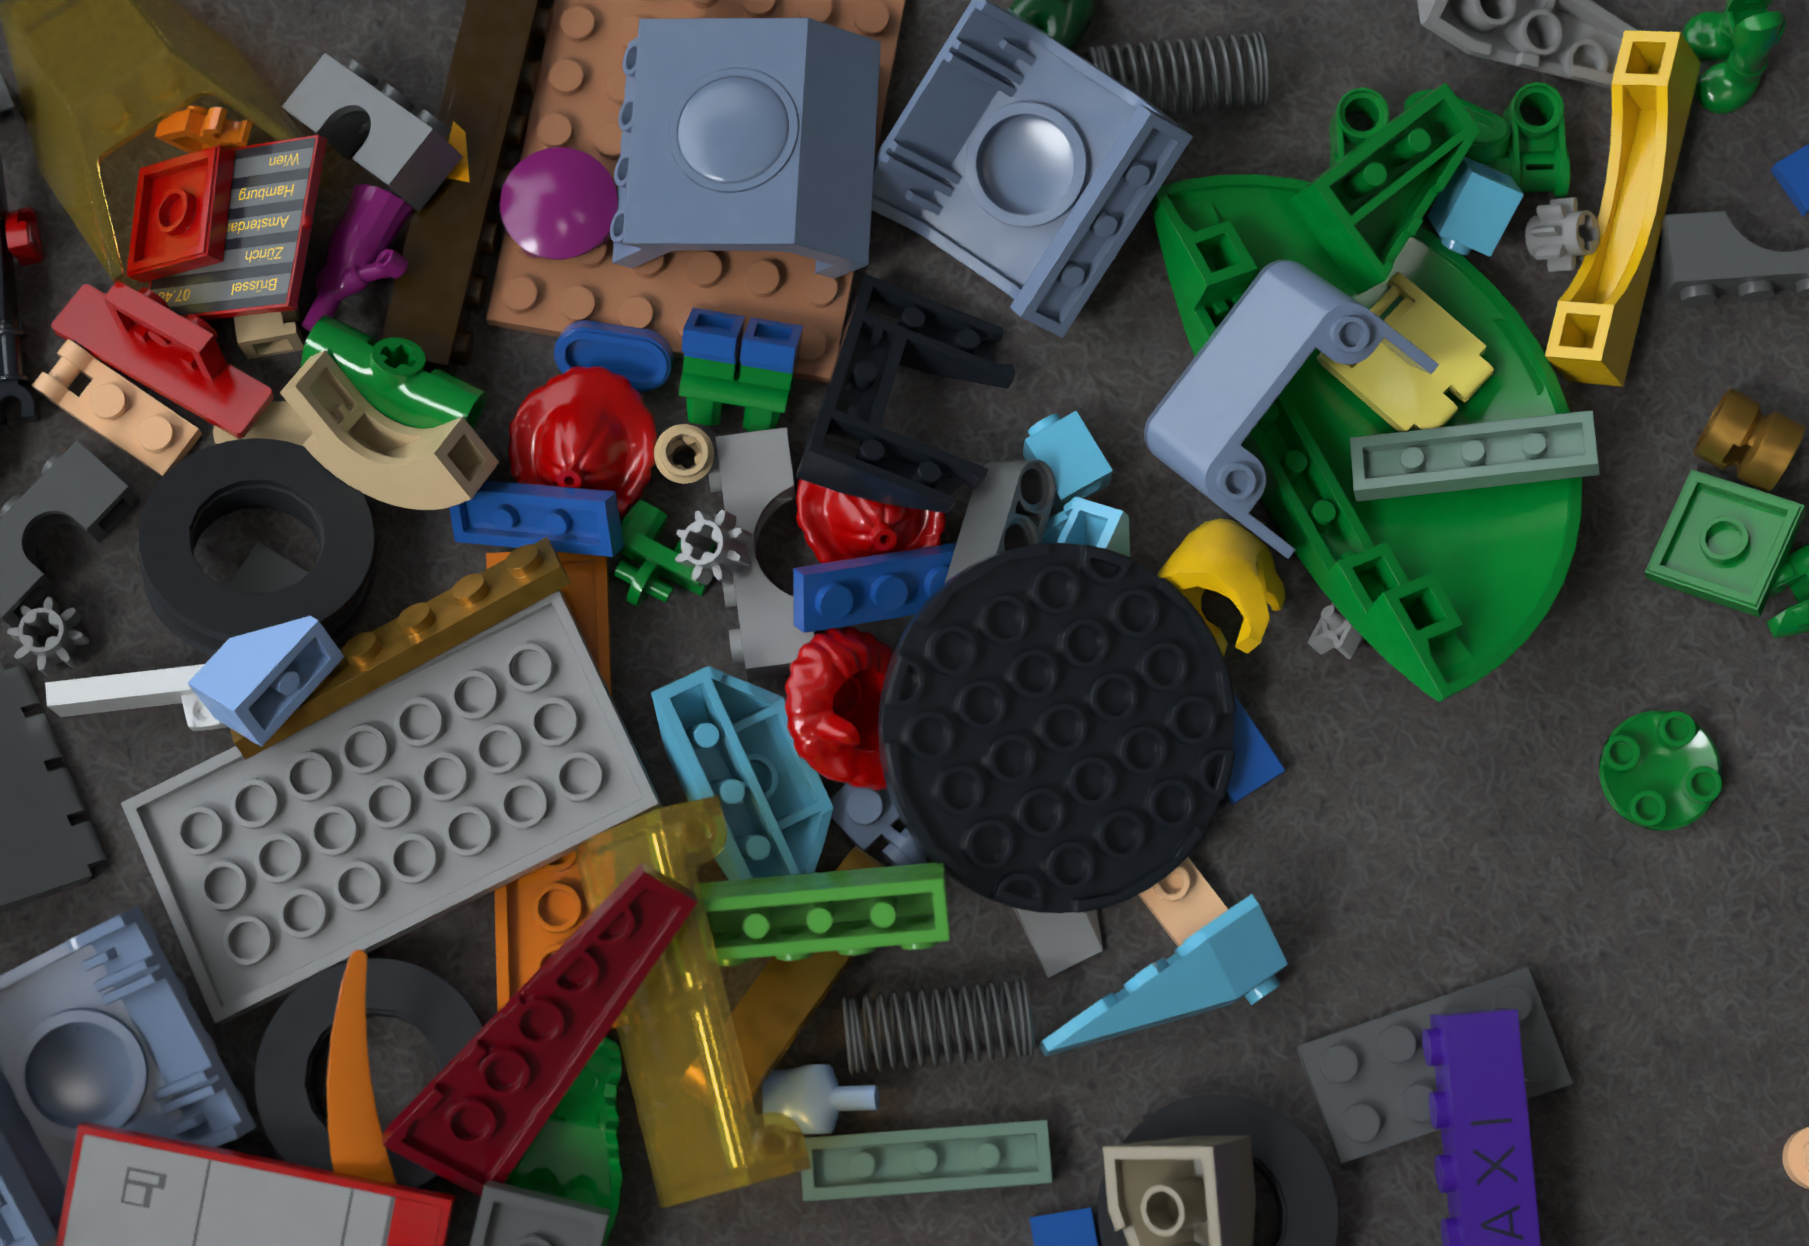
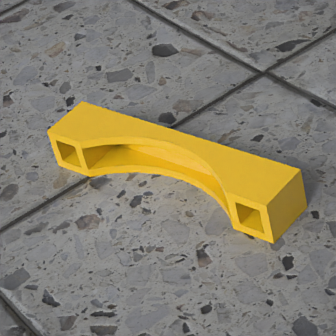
M1624 30L1611 83V142L1606 183L1597 219L1600 231L1599 244L1593 254L1585 255L1571 285L1558 300L1545 357L1568 382L1624 386L1662 228V220L1664 219L1701 65L1681 32Z

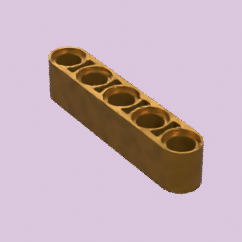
M855 846L836 871L886 866ZM836 950L813 952V955L808 958L793 961H782L773 956L699 1056L684 1079L682 1086L732 1122L737 1120L856 955H842Z

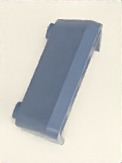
M1277 260L1268 264L1260 271L1148 417L1144 428L1145 443L1149 451L1156 458L1289 559L1296 549L1249 513L1264 492L1266 474L1261 462L1241 446L1245 438L1315 348L1335 362L1356 364L1368 358L1377 346L1382 343L1409 365L1432 374L1439 364L1369 309L1303 264L1292 260Z

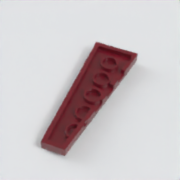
M641 862L390 1123L383 1133L382 1146L482 1197L483 1188L487 1180L504 1183L697 905L696 892Z

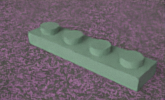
M1593 410L1350 438L1353 489L1356 502L1600 475Z
M1047 1120L799 1138L803 1202L1052 1184Z

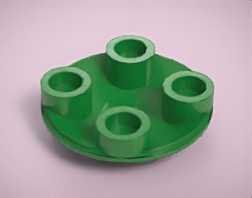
M1648 711L1634 715L1613 730L1601 751L1599 779L1604 795L1620 816L1636 826L1655 831L1674 830L1687 826L1700 818L1709 809L1721 791V762L1717 749L1709 735L1684 712Z

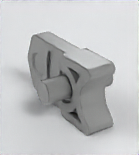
M1332 603L1322 610L1321 618L1311 634L1308 644L1319 654H1324L1336 648L1347 659H1351L1358 645L1363 641V637Z

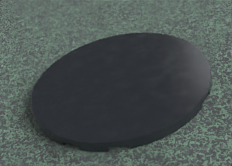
M1034 544L994 554L967 567L949 579L931 595L915 614L896 646L884 678L879 704V753L890 797L901 821L917 845L933 863H944L945 874L968 890L988 900L1009 907L1038 913H1081L1118 904L1151 888L1177 868L1205 835L1204 829L1211 820L1219 800L1224 799L1231 778L1236 752L1232 750L1234 732L1233 713H1236V704L1225 659L1214 635L1190 601L1168 580L1158 577L1149 569L1132 561V558L1109 549L1087 544Z

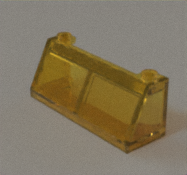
M718 795L653 810L589 837L574 851L590 915L641 862L695 891L697 895V905L615 1021L661 1209L812 1169L803 1133L793 1119L778 1112H768L759 1115L755 1113L694 867L713 860L725 846L727 829Z

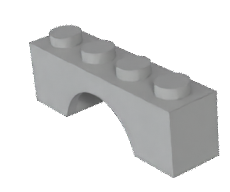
M787 427L717 436L715 439L718 456H714L712 467L708 472L711 492L722 491L725 511L737 516L734 528H742L753 535V538L746 543V557L752 561L751 565H743L737 572L733 573V584L728 585L722 582L725 606H737L740 628L729 630L733 666L745 664L748 680L791 675L790 665L797 659L799 649L803 644L810 642L815 634L814 632L803 633L794 626L793 596L772 584L762 572L756 559L757 541L763 526L778 509L796 499Z

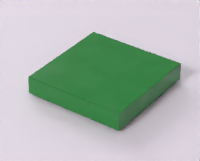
M1691 469L1646 567L1645 576L1657 584L1760 618L1776 578L1785 563L1806 516L1805 505Z

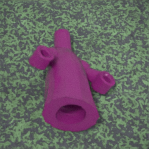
M368 184L355 185L351 199L331 236L325 266L316 275V290L318 294L302 323L305 329L311 332L314 325L323 315L333 317L342 300L361 292L369 285V282L389 277L398 278L406 271L408 267L407 259L395 250L389 249L399 231L413 213L412 207L404 200L376 186Z

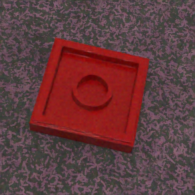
M217 145L139 169L127 277L145 283L223 262L235 160L234 151L222 145Z

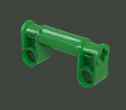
M1539 82L1526 84L1517 91L1502 115V118L1509 124L1511 129L1507 154L1497 161L1481 164L1511 176L1523 193L1552 192L1555 198H1564L1568 194L1570 185V159L1566 147L1563 100L1557 90L1548 84ZM1361 87L1352 89L1343 95L1332 115L1329 125L1331 153L1329 168L1389 123V109L1387 102L1381 94L1373 89ZM1531 106L1538 109L1544 117L1545 124L1533 126L1525 122L1521 117L1520 107ZM1352 111L1364 113L1371 120L1372 129L1363 132L1356 131L1346 122L1345 114Z

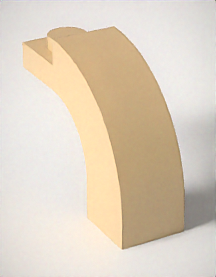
M326 350L309 357L280 392L313 432L303 444L309 453L327 470L349 486L374 499L394 506L415 510H437L471 500L499 463L463 416L428 429L405 426L384 416L361 395Z

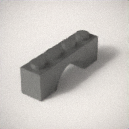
M1725 211L1666 215L1662 220V228L1656 249L1662 299L1680 298L1681 304L1684 306H1700L1715 301L1717 295L1738 294L1739 300L1742 302H1758L1772 298L1775 295V291L1796 290L1797 296L1800 298H1809V247L1789 252L1773 251L1760 247L1746 239L1734 227Z

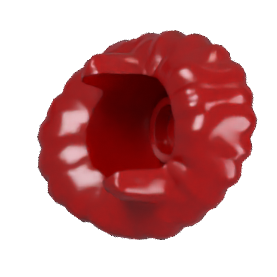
M602 366L590 368L571 367L565 373L550 378L545 385L528 394L519 406L515 418L509 424L508 434L510 442L508 445L510 471L517 483L614 491L617 497L619 517L622 518L628 514L630 506L639 501L645 486L651 480L652 467L655 464L654 448L658 438L655 419L650 410L644 405V398L632 386L629 379L623 375L612 373Z
M801 479L798 481L796 495L797 523L804 531L806 544L813 550L816 559L821 564L942 545L941 534L946 527V513L883 504L839 493Z
M846 626L843 629H827L824 633H817L810 642L801 646L797 659L790 665L791 675L785 683L787 694L785 701V712L788 717L787 728L793 739V746L797 754L816 772L829 780L845 782L852 787L870 788L878 791L887 788L879 753L878 719L884 678L893 652L886 643L879 642L873 634L867 631H859L856 627Z

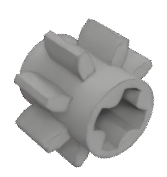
M1575 197L1552 199L1549 205L1537 206L1538 215L1531 217L1527 223L1525 240L1528 251L1536 260L1547 259L1548 272L1574 271L1576 265L1582 264L1585 255L1593 254L1599 244L1600 231L1595 215L1589 210L1577 211L1578 203Z
M698 510L695 512V522L690 524L685 530H677L676 534L681 538L682 553L675 560L686 567H694L692 580L707 586L714 575L717 580L731 585L733 584V573L737 572L743 565H751L752 561L746 557V543L753 538V535L742 528H734L737 516L721 510L714 521L710 515ZM714 542H717V550L714 554L710 553L711 546Z
M46 597L43 608L31 610L29 607L22 605L20 610L24 616L19 623V627L7 630V634L24 645L17 650L14 657L23 665L31 663L38 657V670L45 676L51 675L53 664L64 661L73 668L77 666L72 656L76 646L89 644V639L83 633L73 629L80 622L81 614L72 607L59 615V604L52 597ZM52 625L59 631L58 636L48 637L44 647L37 641L38 635L48 634Z

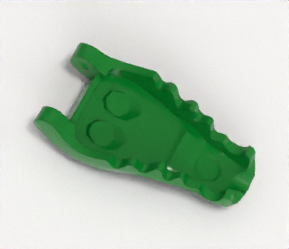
M606 1037L599 1044L503 1183L611 1209L603 1246H607L617 1222L623 1181L619 1154L620 1119L617 1102L618 1087L622 1073V1052L614 1041Z

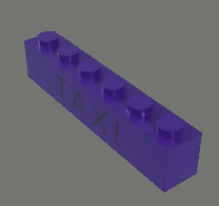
M1498 1008L1430 1014L1431 1028L1423 1030V1051L1426 1064L1428 1066H1435L1437 1091L1429 1093V1114L1433 1128L1435 1130L1441 1129L1443 1154L1436 1155L1435 1157L1437 1186L1440 1193H1447L1449 1218H1442L1441 1220L1442 1245L1541 1246L1518 1009Z

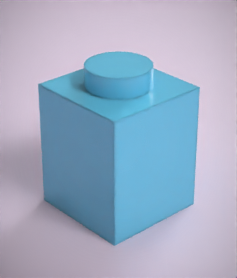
M1464 156L1443 191L1439 193L1427 217L1437 231L1442 245L1466 256L1473 249L1491 257L1524 193L1511 176Z
M1077 411L1062 419L1058 413L1049 415L1028 430L1030 437L1024 441L1023 456L1026 460L1038 459L1044 461L1051 468L1056 483L1053 506L1058 513L1064 510L1063 506L1075 496L1085 499L1110 484L1113 470Z

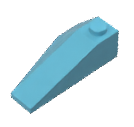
M1251 894L1185 939L1184 943L1174 951L1175 954L1168 959L1162 958L1141 970L1123 985L1124 989L1116 994L1112 992L1046 1037L1039 1045L1041 1051L1047 1057L1234 1004L1244 996L1252 1006L1282 985L1275 975L1282 971L1288 963L1254 896Z

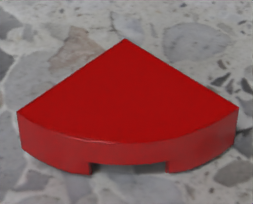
M30 206L7 211L5 227L8 249L21 266L41 263L45 257L36 211Z

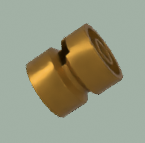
M1729 387L1710 416L1692 454L1722 470L1731 465L1737 467V477L1765 493H1769L1777 484L1794 456L1805 433L1806 426L1777 411L1768 415L1762 414L1760 402Z

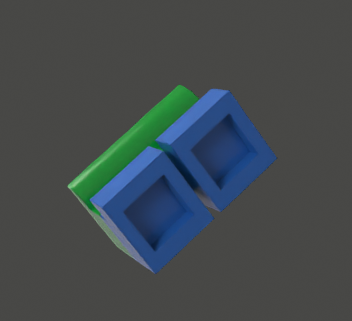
M692 308L683 328L681 352H684L679 387V396L687 397L688 421L706 426L719 425L723 415V406L726 403L745 407L743 429L748 432L775 429L780 413H785L792 393L804 326L751 317L743 336L745 316Z

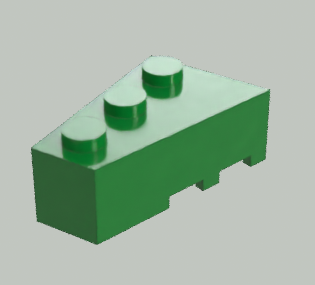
M1446 82L1417 100L1288 199L1358 295L1385 282L1394 268L1393 263L1409 238L1415 235L1423 222L1422 218L1437 194L1443 191L1481 131Z

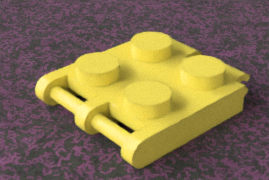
M1397 272L1388 281L1391 286L1390 289L1373 305L1370 311L1379 317L1400 295L1403 300L1385 318L1384 322L1437 362L1439 366L1435 371L1430 374L1409 365L1382 343L1377 346L1368 358L1356 364L1335 362L1322 352L1317 356V360L1398 432L1412 431V429L1415 431L1441 428L1455 415L1458 409L1455 403L1445 394L1449 391L1460 401L1466 403L1493 374L1494 368L1481 357L1487 347L1407 277Z

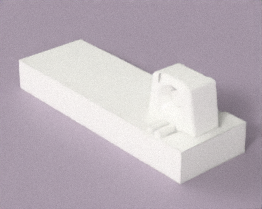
M205 664L45 682L47 707L60 717L183 703L187 725L192 731L228 727L212 716L188 685V682Z

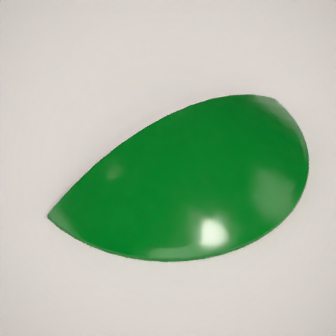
M1216 175L1185 179L1163 185L1152 199V211L1167 274L1194 357L1260 271L1274 261L1285 259L1303 264L1369 310L1390 289L1391 286L1388 281L1399 272L1487 346L1485 353L1481 357L1494 368L1493 374L1466 403L1460 401L1449 391L1445 394L1455 403L1458 409L1455 415L1443 427L1570 413L1558 379L1549 361L1518 312L1499 290L1466 258L1442 245L1441 239L1424 228L1419 227L1415 235L1409 238L1393 263L1394 268L1385 282L1358 295L1288 200L1310 182L1266 175ZM1399 295L1379 318L1384 321L1401 303L1403 298ZM1315 348L1245 438L1241 446L1261 462L1266 474V485L1260 498L1288 544L1296 549L1294 551L1318 586L1352 627L1389 664L1427 695L1438 702H1442L1472 687L1499 668L1527 641L1550 610L1565 581L1576 547L1581 520L1582 477L1356 502L1353 489L1350 438L1397 433L1398 431L1326 370L1317 360V356L1321 351Z

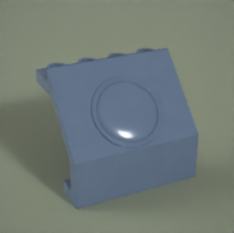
M972 0L874 157L871 210L925 237L1012 297L1014 301L1010 308L1020 318L1063 338L1193 136L1151 102L1009 8L1006 10L990 0Z
M811 18L639 19L638 37L628 43L623 57V71L626 74L624 102L618 118L622 137L620 158L617 161L614 172L615 183L618 186V210L612 219L610 236L614 242L612 263L633 269L672 251L713 250L789 252L815 259V274L833 279L867 266L869 262L881 42Z
M138 905L107 919L0 975V1246H42L58 1236L56 1231L59 1229L78 1125L84 1121L210 1147H217L238 1139L256 1127L247 1110L244 1096L233 1084L217 1054L214 1040L202 1026L188 999L184 984L176 977L158 943V937L154 928L146 921Z

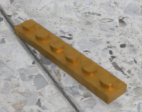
M548 537L534 544L518 547L505 560L483 572L467 575L457 581L451 589L425 603H416L409 606L398 618L372 632H363L352 637L344 647L339 649L344 658L262 747L230 728L233 742L245 760L570 585L571 582Z

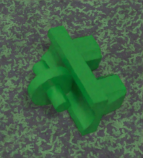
M639 500L621 523L624 547L618 553L642 565L638 569L622 560L616 568L614 576L631 584L626 602L639 608L648 595H651L664 603H668L675 588L659 580V575L702 597L708 585L706 586L692 580L694 567H686L675 560L682 553L681 539L674 551L656 542L668 522L667 514L643 500ZM716 542L711 546L710 553H715Z

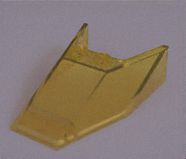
M5 0L0 3V17L38 169L114 283L120 281L133 289L124 275L99 173L100 164L107 155L196 99L211 95L222 100L278 141L304 137L237 47L173 0ZM323 167L319 188L329 183Z

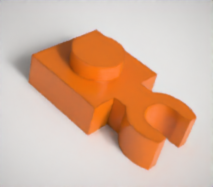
M187 106L186 110L161 115L155 138L187 153H193L217 145H222L228 149L243 147L247 145L253 122L249 120L232 121L226 119L227 110L222 107L207 109L200 106Z

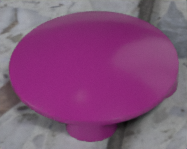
M555 147L535 152L514 167L508 175L501 192L500 210L506 230L527 256L565 260L584 255L609 241L611 222L618 210V195L610 173L597 159L580 150Z

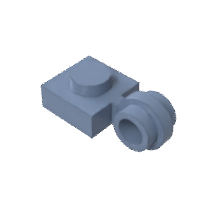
M846 783L830 799L834 807L831 821L864 852L882 837L888 845L881 852L893 866L928 863L926 861L928 856L917 845L906 828L901 833L892 828L900 819V816L892 802L888 788L875 791L870 788L852 787Z

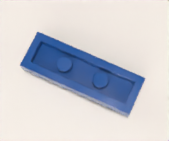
M486 480L471 500L449 507L455 542L518 548L523 545L534 544L548 537L556 552L608 557L615 556L624 547L617 497L614 491Z
M957 543L793 568L794 626L803 633L915 615L931 595L944 585Z

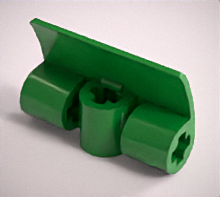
M323 315L312 328L304 345L301 367L309 357L326 350L361 395L376 410L402 425L428 429L463 416L474 430L485 409L488 395L486 391L440 369H435L431 374L424 371L426 363L425 353L419 345L411 340L390 337L376 343L374 337L329 315Z

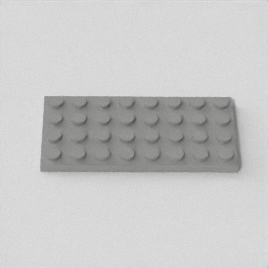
M561 590L245 760L238 748L234 746L121 803L214 1023L224 1025L300 987L306 981L327 969L347 963L350 954L357 949H361L367 954L663 807Z

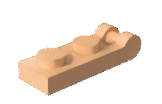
M69 339L66 340L57 352L60 359L49 374L42 372L32 384V388L43 397L162 478L185 458L202 435L199 428L104 365ZM81 372L92 381L78 397L69 391L68 387Z

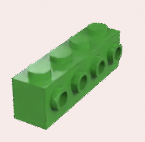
M934 862L696 883L693 889L698 900L697 905L691 912L696 963L713 961V964L717 966H734L747 963L751 958L775 956L776 959L782 961H793L808 958L813 955V952L838 950V953L842 955H860L874 951L875 947L901 945L903 949L918 950L934 947L939 941H950L944 863Z

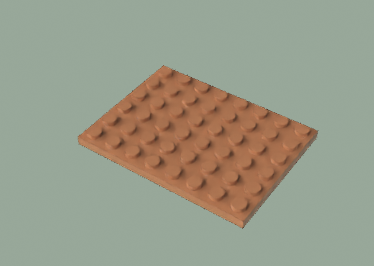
M555 0L553 17L544 47L520 162L529 155L548 148L566 147L580 150L597 159L607 169L618 191L614 172L621 151L622 130L619 127L618 118L625 97L626 74L623 71L625 51L628 43L638 37L639 19L811 18L880 41L875 157L880 142L906 0ZM505 229L486 321L490 326L559 337L562 331L571 323L581 320L648 329L659 333L669 342L674 357L684 359V352H681L683 328L692 308L745 316L743 336L751 317L803 325L795 378L827 384L829 382L840 349L839 342L845 326L855 271L833 279L815 274V259L789 252L713 250L672 251L632 269L612 263L614 242L611 236L609 241L603 246L594 248L586 254L565 260L532 258L521 250L520 246Z

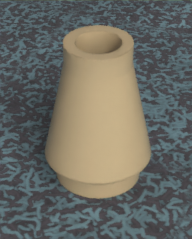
M679 424L668 428L660 435L655 444L654 459L657 468L667 479L676 483L688 484L700 480L709 472L714 461V447L709 436L700 428L689 424ZM682 451L689 452L694 456V464L689 468H684L681 464L675 465L672 460L673 457Z

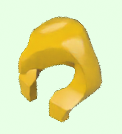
M1219 518L1201 524L1188 534L1157 574L1158 577L1165 578L1176 587L1202 616L1214 635L1223 657L1228 643L1221 629L1208 621L1201 610V597L1205 589L1216 591L1228 597L1239 609L1244 620L1235 648L1247 654L1262 641L1270 620L1267 604L1271 606L1273 611H1280L1285 600L1284 584L1276 572L1271 551L1255 533L1233 520Z

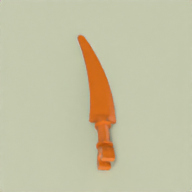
M357 949L350 954L340 987L331 1032L327 1072V1110L332 1165L334 1172L397 1184L386 1148L382 1146L383 1136L377 1116L370 1076L365 1001L367 955L363 950Z

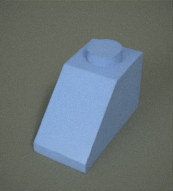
M308 616L229 638L193 676L188 685L216 720L262 747L344 656L319 620Z

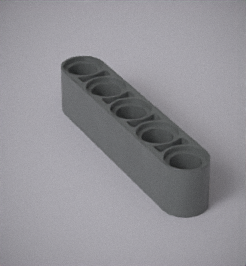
M1038 459L993 461L983 466L988 468L987 476L983 483L972 491L945 583L967 567L989 556L1013 548L1041 544L1056 491L1055 476L1051 468L1044 461Z

